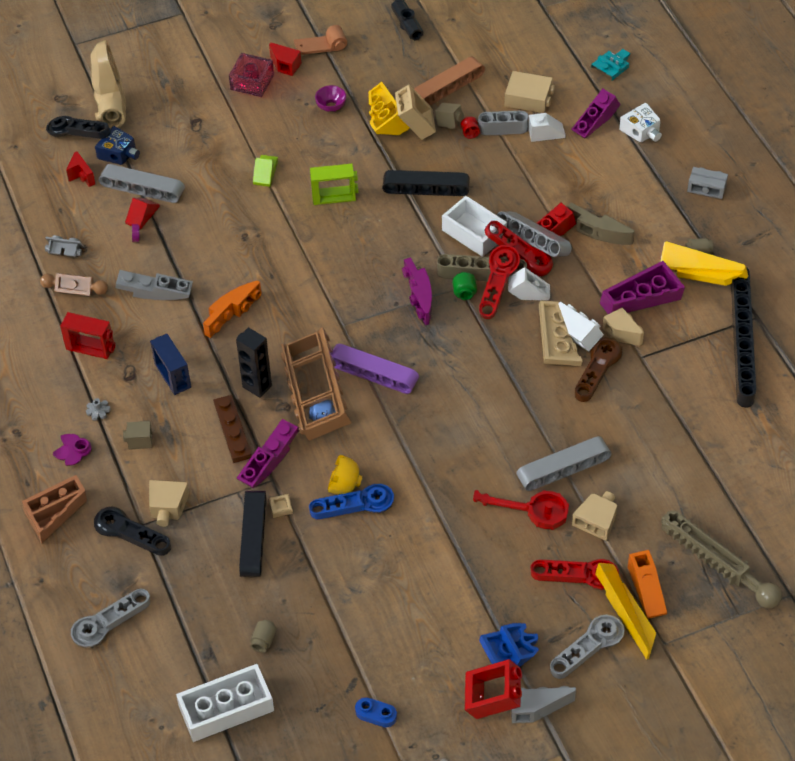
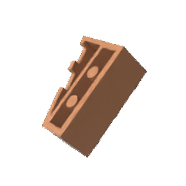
M77 475L22 501L24 513L41 543L87 502L86 491Z

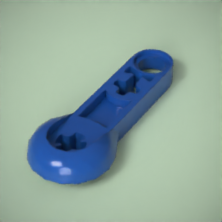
M372 484L360 491L315 499L310 502L309 511L314 519H324L364 510L382 513L392 506L394 493L387 485ZM379 495L380 499L375 500V496ZM316 506L324 508L321 512L316 513L313 511Z

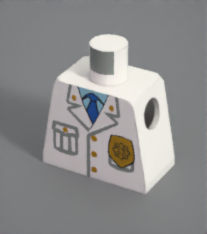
M647 103L620 117L619 129L639 142L649 138L656 142L662 136L659 132L660 118Z

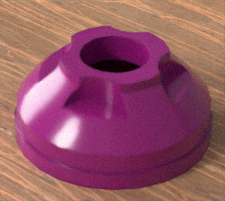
M324 86L315 94L316 104L324 111L335 112L345 105L346 93L338 86ZM328 103L336 104L335 106H327Z

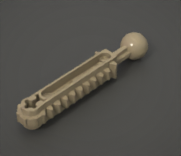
M668 511L667 514L662 516V530L667 535L673 536L674 540L677 539L680 545L683 544L685 546V549H690L692 554L698 556V559H703L705 564L711 565L710 568H715L718 574L721 573L724 579L728 578L729 585L736 584L739 587L741 584H744L756 593L755 596L758 604L766 609H772L779 605L782 600L781 589L772 582L762 583L751 575L747 560L741 561L742 558H737L734 552L731 553L728 548H724L722 543L716 542V539H712L709 533H704L703 529H699L697 524H692L690 519L687 520L685 515H681L678 511Z

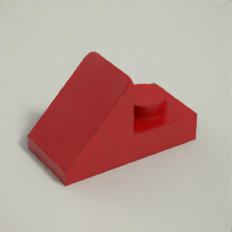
M78 151L74 152L66 169L68 181L70 182L80 177L81 181H85L89 187L95 185L93 171Z

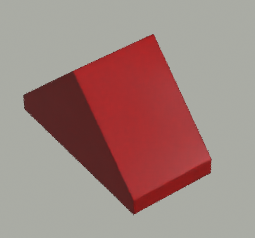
M132 198L125 224L130 226L138 224L139 230H141L158 210L160 204L145 198Z

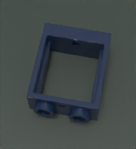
M164 334L151 340L154 364L172 393L176 395L190 389L191 382L188 364L169 335Z

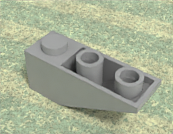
M576 687L521 688V707L511 709L512 723H533L575 701Z

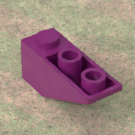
M602 88L571 130L581 137L587 138L607 122L621 104L616 96Z

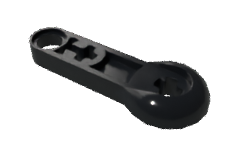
M70 116L56 117L46 126V131L53 137L75 135L104 139L111 134L109 125L106 122L77 119Z
M113 506L105 507L94 518V528L101 535L118 536L159 556H164L171 550L170 540L167 536L130 520L120 508ZM160 542H165L167 544V546L163 549H159L156 547V545Z

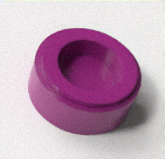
M132 224V242H139L138 224Z

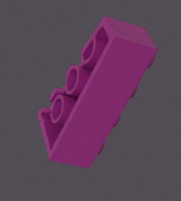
M661 261L604 290L600 305L607 314L620 308L629 313L681 300L685 286L667 264Z

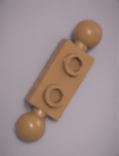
M56 273V278L51 274H44L40 278V284L44 288H51L54 285L55 292L91 296L92 290L98 295H103L108 290V285L105 281L98 280L93 283L94 277Z

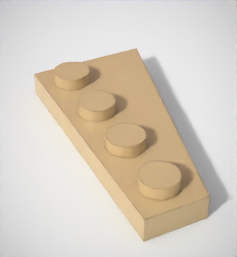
M540 300L539 314L544 364L581 366L582 358L578 355V348L568 333L558 304L559 302Z

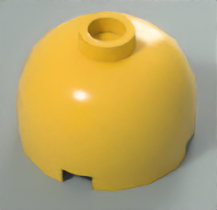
M339 455L335 462L337 466L332 471L328 485V492L335 495L352 492L355 486H360L362 476L359 475L358 464L347 456Z

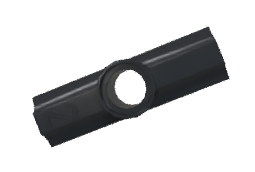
M395 0L391 4V8L400 21V28L406 31L410 39L414 41L419 40L423 36V30L415 18L414 11L408 7L404 0Z

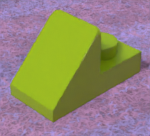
M261 155L260 158L255 159L253 185L271 186L278 164V157Z

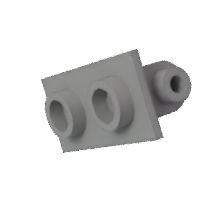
M56 235L45 237L49 242V245L46 244L45 251L48 254L61 255L62 249H65L64 256L77 258L82 255V249L80 248L85 249L81 241L76 238H69L67 240Z

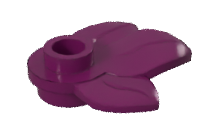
M76 434L61 435L63 446L55 450L53 456L59 460H65L66 466H72L79 463L82 457L87 456L91 452L92 446L88 440L79 438Z

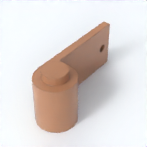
M339 25L330 26L326 31V36L294 40L295 47L301 51V55L339 51L348 44L344 32Z

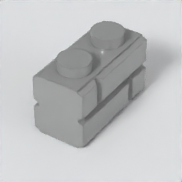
M693 167L687 192L723 199L728 174L721 171L707 170L702 167Z

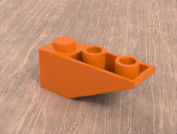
M645 550L629 554L627 568L647 619L666 615L667 610L656 566L650 551Z

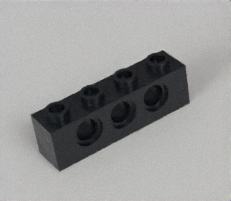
M248 327L236 339L242 387L261 398L272 387L267 338Z

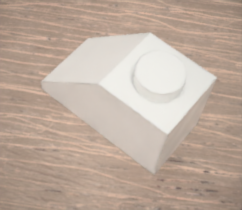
M549 114L529 115L528 131L531 142L566 137L563 124Z
M524 267L509 276L508 291L519 299H550V284Z

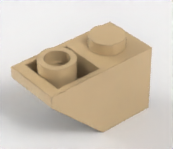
M623 308L604 316L603 330L610 338L627 344L638 346L643 344L644 331L642 327L637 325L631 314L627 313Z

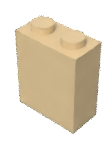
M512 71L505 92L504 106L545 113L546 107H549L551 103L550 95L554 94L555 85H552V77Z

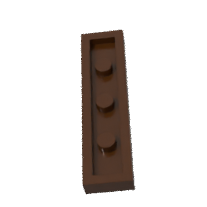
M232 395L213 399L233 463L250 459L252 454Z

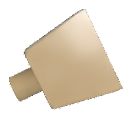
M149 481L151 517L157 518V525L166 527L169 524V519L178 520L181 517L189 497L187 482Z
M608 491L602 497L591 494L573 513L572 526L607 541L617 515L618 505L613 502L615 499L614 494Z

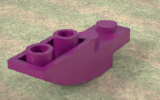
M410 257L404 259V267L402 268L404 277L409 279L411 288L410 303L416 307L418 318L422 319L425 325H429L432 314L430 280L425 268L417 270Z
M281 419L263 447L256 449L238 475L237 480L252 488H255L265 480L289 452V445L299 432V428Z

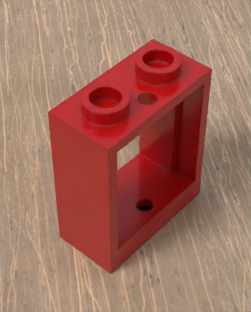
M67 312L60 325L66 350L108 360L116 346L110 322ZM79 332L98 336L100 339L80 335Z
M508 659L467 671L465 676V711L475 719L521 707V668ZM505 676L504 694L484 700V682Z

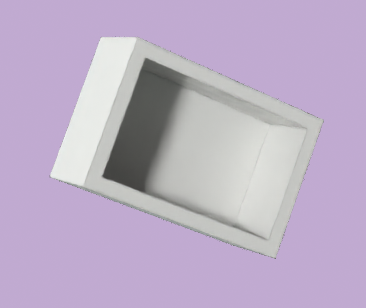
M465 196L442 215V231L484 257L498 245L486 236L485 227L491 221H498L507 228V222ZM490 226V231L497 234V228Z

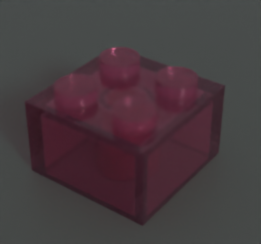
M241 53L229 74L230 90L262 97L274 76L273 60Z

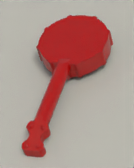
M475 490L473 495V501L481 502L484 506L490 504L527 511L528 517L536 527L554 530L566 523L569 503L560 493L543 490L531 497L530 502L527 503L490 497L487 493L481 494L478 490Z

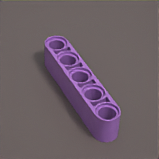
M336 344L332 350L333 352L330 353L336 363L335 369L405 394L411 393L419 379V374L411 368L343 344Z

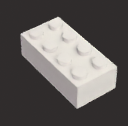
M258 664L176 694L180 711L193 742L274 711L272 696Z

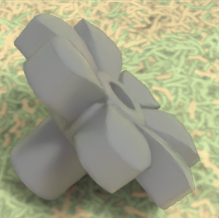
M97 398L93 400V403L87 404L86 414L91 416L92 420L97 421L99 416L101 419L106 418V413H109L111 409L106 400L100 402V399Z

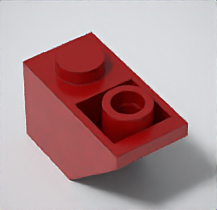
M270 42V57L277 71L293 76L302 64L301 51Z
M560 202L536 224L558 236H562L576 225L573 212Z

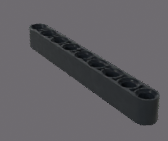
M746 267L748 278L738 277L732 280L731 298L736 398L739 406L748 408L754 404L756 373L750 271Z

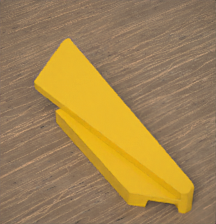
M667 241L664 243L661 261H664L671 270H677V276L680 278L724 286L732 284V280L735 278H748V272L744 264Z

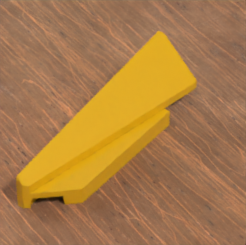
M599 563L596 576L606 590V597L646 660L649 659L656 636L654 628L626 585L622 583L615 565Z

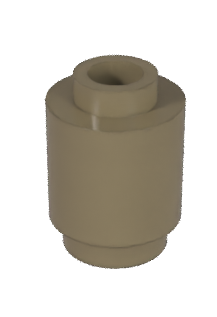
M707 238L689 239L688 243H685L687 248L707 254L713 253V242Z
M263 620L257 623L250 639V646L253 650L264 653L270 648L277 631L273 622Z

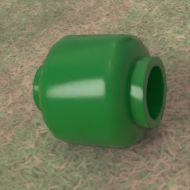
M461 272L453 278V291L456 297L462 300H469L477 293L476 278L473 274Z

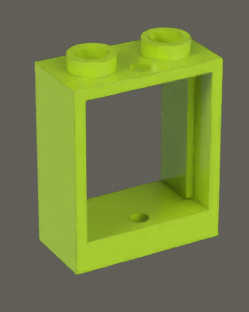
M353 164L310 168L313 205L356 201L355 194L359 192L358 183H355V181H358L357 170L353 171ZM349 179V186L319 188V182Z

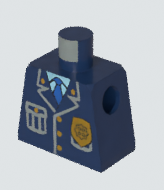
M112 126L110 129L111 134L101 139L95 146L97 159L119 165L124 164L129 158L137 160L140 155V151L136 149L134 138L116 126Z

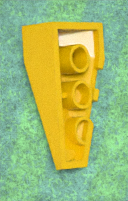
M380 82L368 92L369 105L371 106L369 111L371 116L370 125L376 134L401 135L403 132L408 131L410 127L398 116L396 100L383 82Z

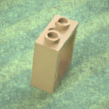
M410 85L395 92L398 116L421 140L435 133L436 128L431 106Z

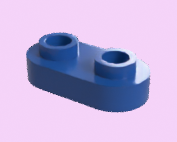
M361 698L355 705V713L360 720L381 727H391L397 721V711L390 704L371 698ZM384 712L390 713L389 715H383Z

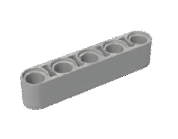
M113 164L106 165L99 177V182L104 187L171 203L178 202L185 189V185L180 180Z
M501 211L497 214L498 217L507 222L509 230L548 255L561 257L568 256L571 253L572 247L568 240L513 211Z
M597 436L519 468L516 474L527 491H532L600 464L609 459L612 453L603 438Z

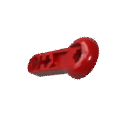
M491 221L485 227L484 231L489 239L499 246L510 245L519 252L520 259L527 263V269L535 275L542 277L551 271L553 260L550 255L536 247H532L498 221ZM490 226L496 227L498 233H492L490 231Z
M510 245L497 246L489 256L491 273L479 305L480 315L484 319H492L495 316L507 279L519 266V252ZM503 256H507L509 261H505L506 263H502L500 258H504ZM493 289H494V290H496V293H497V294H494V295H493V298H492V301H493V302H491V301H490L491 295H490L489 292H492ZM485 306H491L493 311L490 314H484L482 309Z
M598 559L588 563L536 560L531 564L530 569L531 576L538 581L586 583L594 589L605 590L596 576L597 566L599 563H614L605 559ZM537 567H543L545 568V572L539 574L536 573L534 569ZM559 569H563L562 574L558 573Z

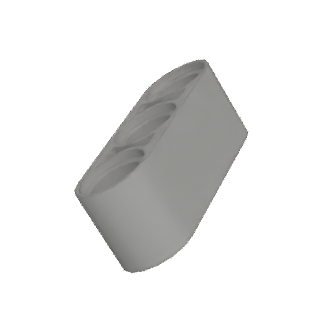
M525 111L483 112L478 117L480 134H523L528 130V113Z

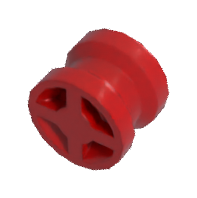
M466 117L461 121L460 125L466 138L472 139L480 134V128L475 117Z

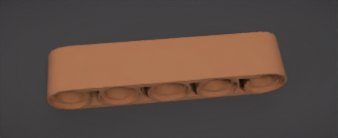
M468 57L415 87L414 90L429 105H432L481 77L485 72V66L474 57Z

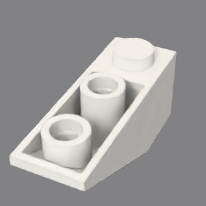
M559 302L558 304L568 333L578 345L590 351L604 335L599 329L601 326L593 319L591 321L588 320L589 318L581 311L577 313L576 309L570 304L566 306Z

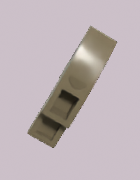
M572 202L567 206L574 214L578 232L593 239L613 244L632 245L634 243L635 230L616 221L614 218L607 215L599 218Z

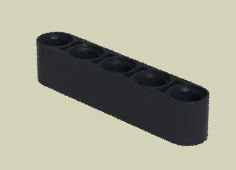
M388 170L383 176L382 189L388 194L465 196L469 193L470 177L462 172Z
M245 491L239 563L240 577H261L266 491Z

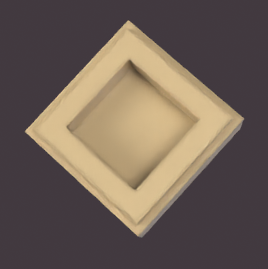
M289 494L269 498L273 518L293 514Z

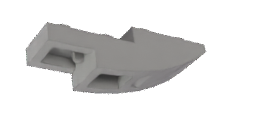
M119 270L115 288L133 292V297L142 299L177 300L189 298L193 281L158 273L155 278Z

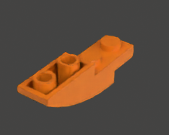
M258 280L231 290L209 307L210 316L203 323L205 336L211 338L232 318L233 314L240 317L249 310L252 303L258 300L262 294L261 285Z

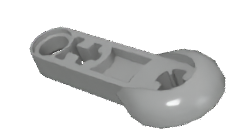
M137 589L97 614L78 619L71 628V637L74 643L84 648L97 646L103 641L108 631L150 605L149 592L145 589ZM138 596L146 597L144 602L139 603L135 601ZM89 629V631L92 630V632L88 634L87 632L85 633V630Z
M608 614L594 618L587 632L551 661L550 671L552 676L557 679H563L601 648L612 647L622 640L625 631L620 619ZM606 627L607 629L609 627L610 633H607V631L604 633L603 628ZM572 653H574V654H578V653H579V658L576 657V656H574V657L572 658ZM563 664L566 669L563 672H557L554 666Z

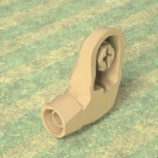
M104 40L97 43L91 52L90 76L94 88V98L98 106V112L95 113L96 121L106 122L111 129L112 126L119 128L125 122L126 98L112 50L108 41Z

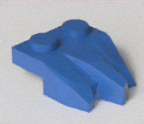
M512 623L501 626L500 631L481 635L479 641L491 664L510 659L520 667L538 652L539 649L533 646L538 641V634L525 633L526 623Z

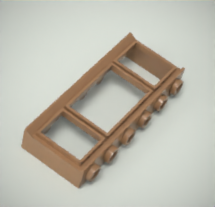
M323 327L317 332L286 345L281 344L283 350L281 357L284 363H286L284 370L290 379L287 383L293 392L291 399L296 406L294 412L300 421L298 428L301 435L305 434L309 441L352 423L345 412L348 408L341 396L344 393L338 383L340 380L339 375L334 369L336 366L335 360L330 354L333 352L328 343L330 338ZM319 346L320 351L293 361L292 356ZM322 358L330 390L303 401L295 369ZM332 398L336 412L308 423L305 409Z

